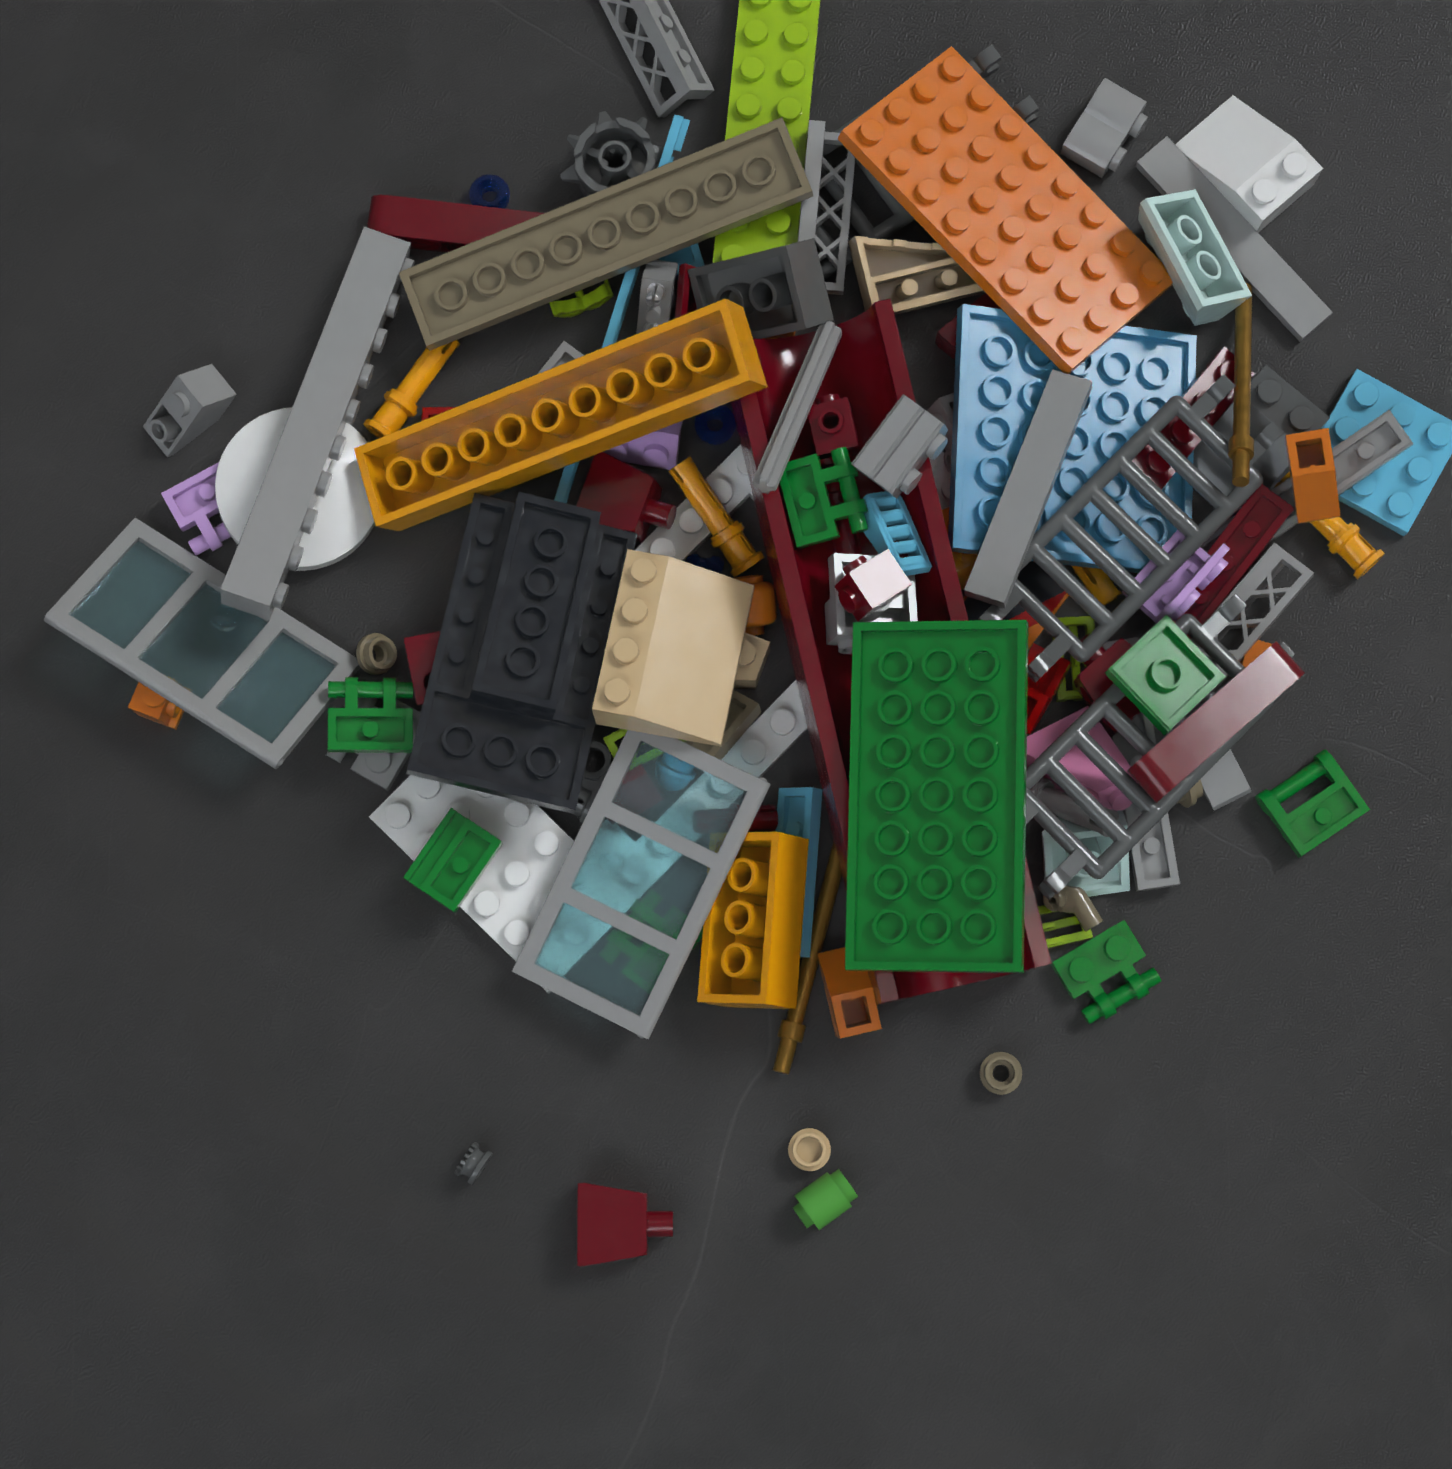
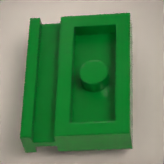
M450 808L403 878L456 913L503 842L453 808Z

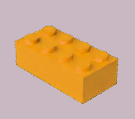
M782 832L747 833L703 925L697 1002L736 1008L796 1009L809 839ZM711 833L709 850L718 853L727 833Z

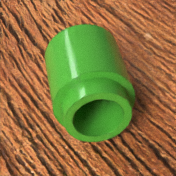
M837 1169L832 1174L824 1173L794 1196L799 1203L792 1208L807 1229L815 1224L820 1231L852 1207L850 1203L858 1198V1195L841 1171Z

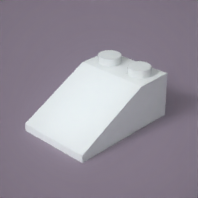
M1234 95L1175 144L1258 233L1309 190L1323 170L1321 165L1295 138Z

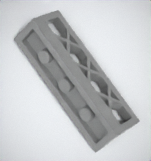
M599 0L658 117H667L687 99H705L715 90L669 0ZM627 7L633 8L638 17L635 32L629 31L625 24ZM645 42L651 43L655 50L653 67L647 66L643 59ZM662 76L669 78L676 91L666 101L660 92Z
M809 120L804 172L811 186L813 197L803 200L801 203L798 242L812 238L815 239L816 246L821 251L818 254L819 260L822 261L826 257L837 269L836 283L825 282L827 293L843 295L855 157L848 150L847 159L833 168L823 157L824 144L843 145L837 139L840 133L825 132L826 121ZM823 167L828 174L821 179V170ZM846 169L844 181L839 174ZM834 179L844 191V197L830 208L820 197L819 192L823 186ZM819 205L825 213L817 218ZM843 207L842 220H840L835 213ZM830 218L841 232L840 237L826 247L817 237L816 228ZM839 247L837 259L831 252Z
M1273 543L1217 608L1218 610L1234 594L1247 605L1215 638L1220 642L1230 629L1242 628L1243 643L1236 650H1228L1240 662L1312 579L1314 572L1276 543ZM1284 566H1287L1300 576L1291 587L1273 589L1272 580ZM1283 596L1275 605L1274 597ZM1268 597L1270 612L1266 617L1246 620L1245 611L1257 598ZM1256 627L1248 636L1247 628ZM1191 639V641H1192L1210 660H1212V658H1211L1193 639ZM1216 662L1215 666L1226 677L1213 689L1214 692L1228 677V674Z

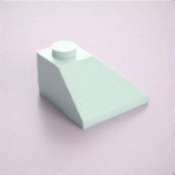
M1123 810L1117 811L1119 814L1117 821L1127 829L1128 825ZM1057 817L1097 858L1114 842L1110 837H1105L1098 832ZM1046 830L1042 832L1044 879L1069 856ZM1129 852L1103 878L1094 879L1082 868L1067 885L1082 888L1088 897L1130 891Z

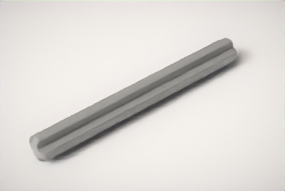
M832 321L819 325L755 473L753 485L760 489L762 493L768 494L770 491L777 490L841 339L842 330L835 326Z

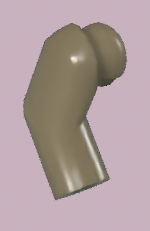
M1066 885L1049 900L1043 895V903L1048 910L1075 914L1085 932L1103 922L1087 893L1080 887Z

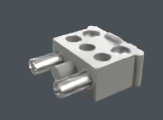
M654 260L646 264L640 287L636 334L672 320L673 309L676 307L677 262Z

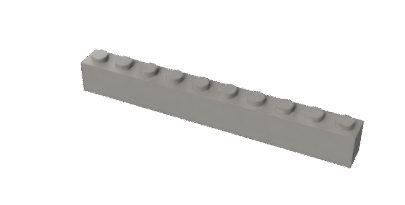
M367 227L363 228L222 584L221 604L270 620L275 607L282 609L289 591V585L284 583L288 571L296 572L303 555L304 548L299 546L303 533L311 534L318 515V510L313 509L318 496H326L331 483L332 474L327 472L332 459L339 461L343 453L346 437L341 435L345 424L353 425L358 414L360 401L355 399L359 388L367 389L374 370V365L369 364L373 352L380 354L384 347L388 330L383 329L387 316L394 319L399 308L401 295L397 294V290L402 282L399 272L413 267L415 264V260L409 258L410 242Z

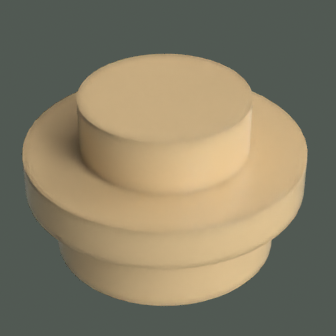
M813 1128L802 1129L795 1133L788 1145L790 1160L797 1168L804 1171H815L822 1168L829 1160L831 1153L828 1138L821 1131Z

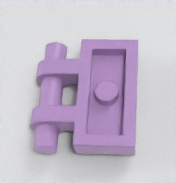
M219 462L161 493L183 532L195 525L199 527L202 534L188 541L196 556L208 549H211L212 552L223 546L222 542L231 537L223 523L213 527L209 520L210 517L219 513L215 494V480Z

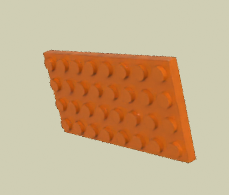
M952 46L841 131L837 138L1063 373L1070 374L1173 284L1163 263Z

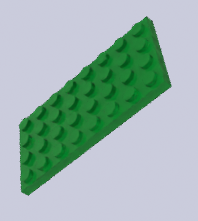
M1027 620L853 622L845 970L1024 973L1028 691Z

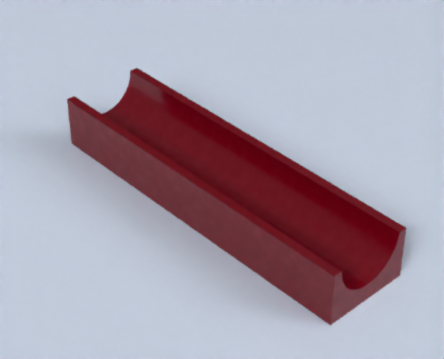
M891 299L874 302L862 314L835 325L841 328L842 336L815 398L830 394H839L840 398L848 397L852 407L861 450L903 394L916 403ZM816 331L784 338H753L768 387L731 401L847 894L852 654L840 653L838 645H826L825 603L830 599L828 558L835 553L833 540L801 549L797 548L780 483L777 490L770 491L768 494L762 493L760 489L753 485L755 473L816 334ZM808 417L789 461L817 454ZM857 455L850 456V461L853 462ZM928 457L918 470L922 473V477L916 487L908 495L904 492L900 494L932 565L929 572L915 574L918 621H969ZM858 471V476L855 477L860 499H863L865 495L885 491ZM858 533L862 555L877 556L878 552L865 533ZM907 553L899 554L900 557H909ZM1025 856L1024 971H1029L1052 963ZM868 971L876 1005L1016 974Z

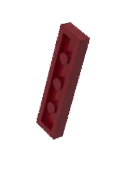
M1225 346L1220 349L1181 397L1192 406L1223 374L1234 383L1235 355ZM1251 371V378L1255 374L1253 371ZM1234 388L1204 418L1212 427L1233 402ZM1178 416L1161 431L1186 458L1201 441ZM1149 445L1132 460L1161 490L1176 472Z
M1262 484L1249 497L1207 552L1211 556L1223 543L1226 544L1230 550L1223 556V559L1228 562V565L1203 591L1198 587L1195 588L1201 595L1182 615L1191 614L1203 625L1227 598L1295 508Z

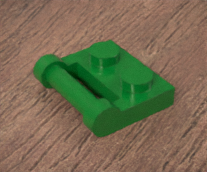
M1326 749L1314 755L1312 763L1272 790L1264 789L1255 795L1261 809L1271 818L1298 858L1370 810L1336 760ZM1322 775H1325L1330 780L1332 785L1289 814L1280 805Z

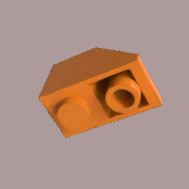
M1329 428L1286 435L1285 446L1298 524L1340 517L1336 472Z
M845 947L817 953L835 1036L841 1039L882 1029L868 971L845 970Z

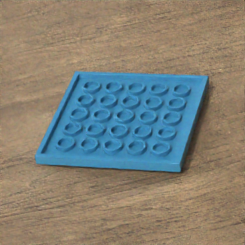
M962 304L957 309L948 538L952 552L978 555L1052 369L1062 371L1002 309ZM1125 326L1070 373V375L1091 380L1092 390L1036 531L1171 397L1182 396L1196 379L1197 335ZM1194 450L1187 458L1192 464L1194 460ZM1175 472L1162 491L1192 519L1193 487ZM1120 473L1102 489L1161 547L1178 530ZM1091 502L1073 518L1128 572L1139 573L1150 561ZM1060 531L1044 547L1063 565L1100 569L1063 531Z

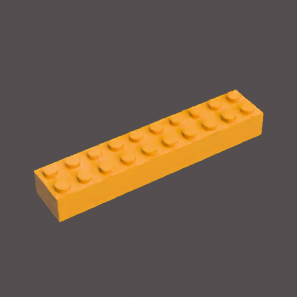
M725 298L356 447L354 451L376 527L402 531L471 504L474 493L485 496L494 495L747 396L768 386L744 307Z

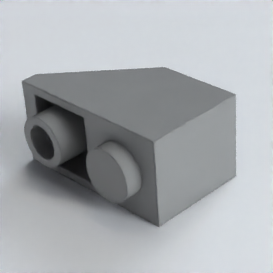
M213 364L177 375L143 425V428L167 457L173 456L216 423L237 394Z

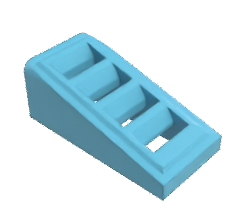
M886 491L865 495L863 499H865L868 512L865 513L868 530L864 531L878 554L889 549L906 576L929 572L932 567L901 495L897 499ZM907 553L909 556L900 558L899 554Z

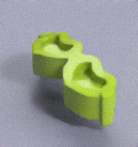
M607 279L596 290L585 295L583 290L575 292L576 298L552 301L549 304L554 317H574L586 310H594L601 307L613 297V292Z

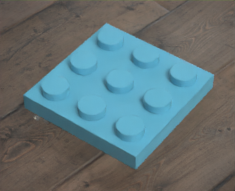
M1356 369L1329 415L1330 419L1322 428H1329L1332 448L1388 410L1391 411L1409 436L1413 446L1339 495L1338 499L1340 502L1396 533L1405 536L1452 454V420Z

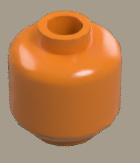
M763 575L733 577L734 579L754 585L745 633L754 636L765 634L764 626L772 624L777 619L774 585L768 581H763Z

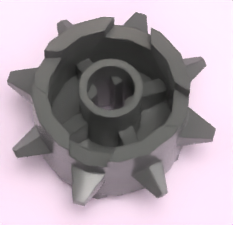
M606 111L599 112L598 125H596V122L591 124L580 136L568 135L567 141L574 148L575 163L560 174L561 179L565 182L577 183L584 197L656 169L664 147L652 145L650 136L645 131L646 118L641 117L638 121L633 122L618 117L613 121ZM617 162L623 163V165L618 168L609 167L610 163L614 166H616Z

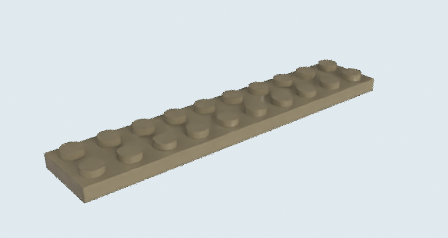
M782 117L399 272L425 344L430 351L813 197V192Z

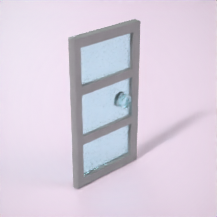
M134 518L46 613L44 622L266 764L277 769L335 699L328 698V681H345V677H353L360 669L357 658L279 608H274L271 618L268 620L221 604V587L226 577L224 573L137 518Z
M627 730L512 972L637 1034L639 1038L649 1039L771 784L763 777L757 778L678 739Z

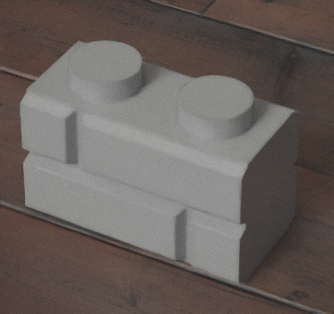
M903 394L851 464L896 499L902 492L908 495L920 481L922 473L918 470L928 457L932 460L936 459L945 448L948 439L944 435L947 433L948 428L944 423Z

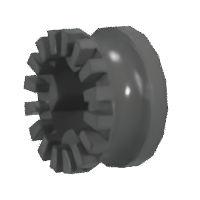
M474 1142L468 1149V1154L464 1155L467 1160L462 1159L454 1173L458 1177L460 1175L467 1176V1183L470 1185L476 1182L493 1155L489 1150L487 1152L480 1151V1145L477 1142Z

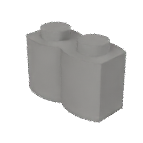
M1104 78L1065 140L1061 155L1101 178L1104 177L1108 169L1115 172L1128 151L1122 147L1129 135L1137 138L1148 119V116L1143 114L1147 102Z

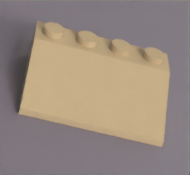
M627 549L592 707L596 724L722 747L754 593V585L670 556Z

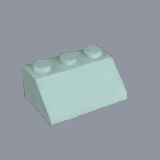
M1196 189L1145 198L1140 202L1138 221L1145 232L1146 240L1163 263L1173 282L1172 285L1182 302L1183 309L1194 326L1220 320L1252 296Z

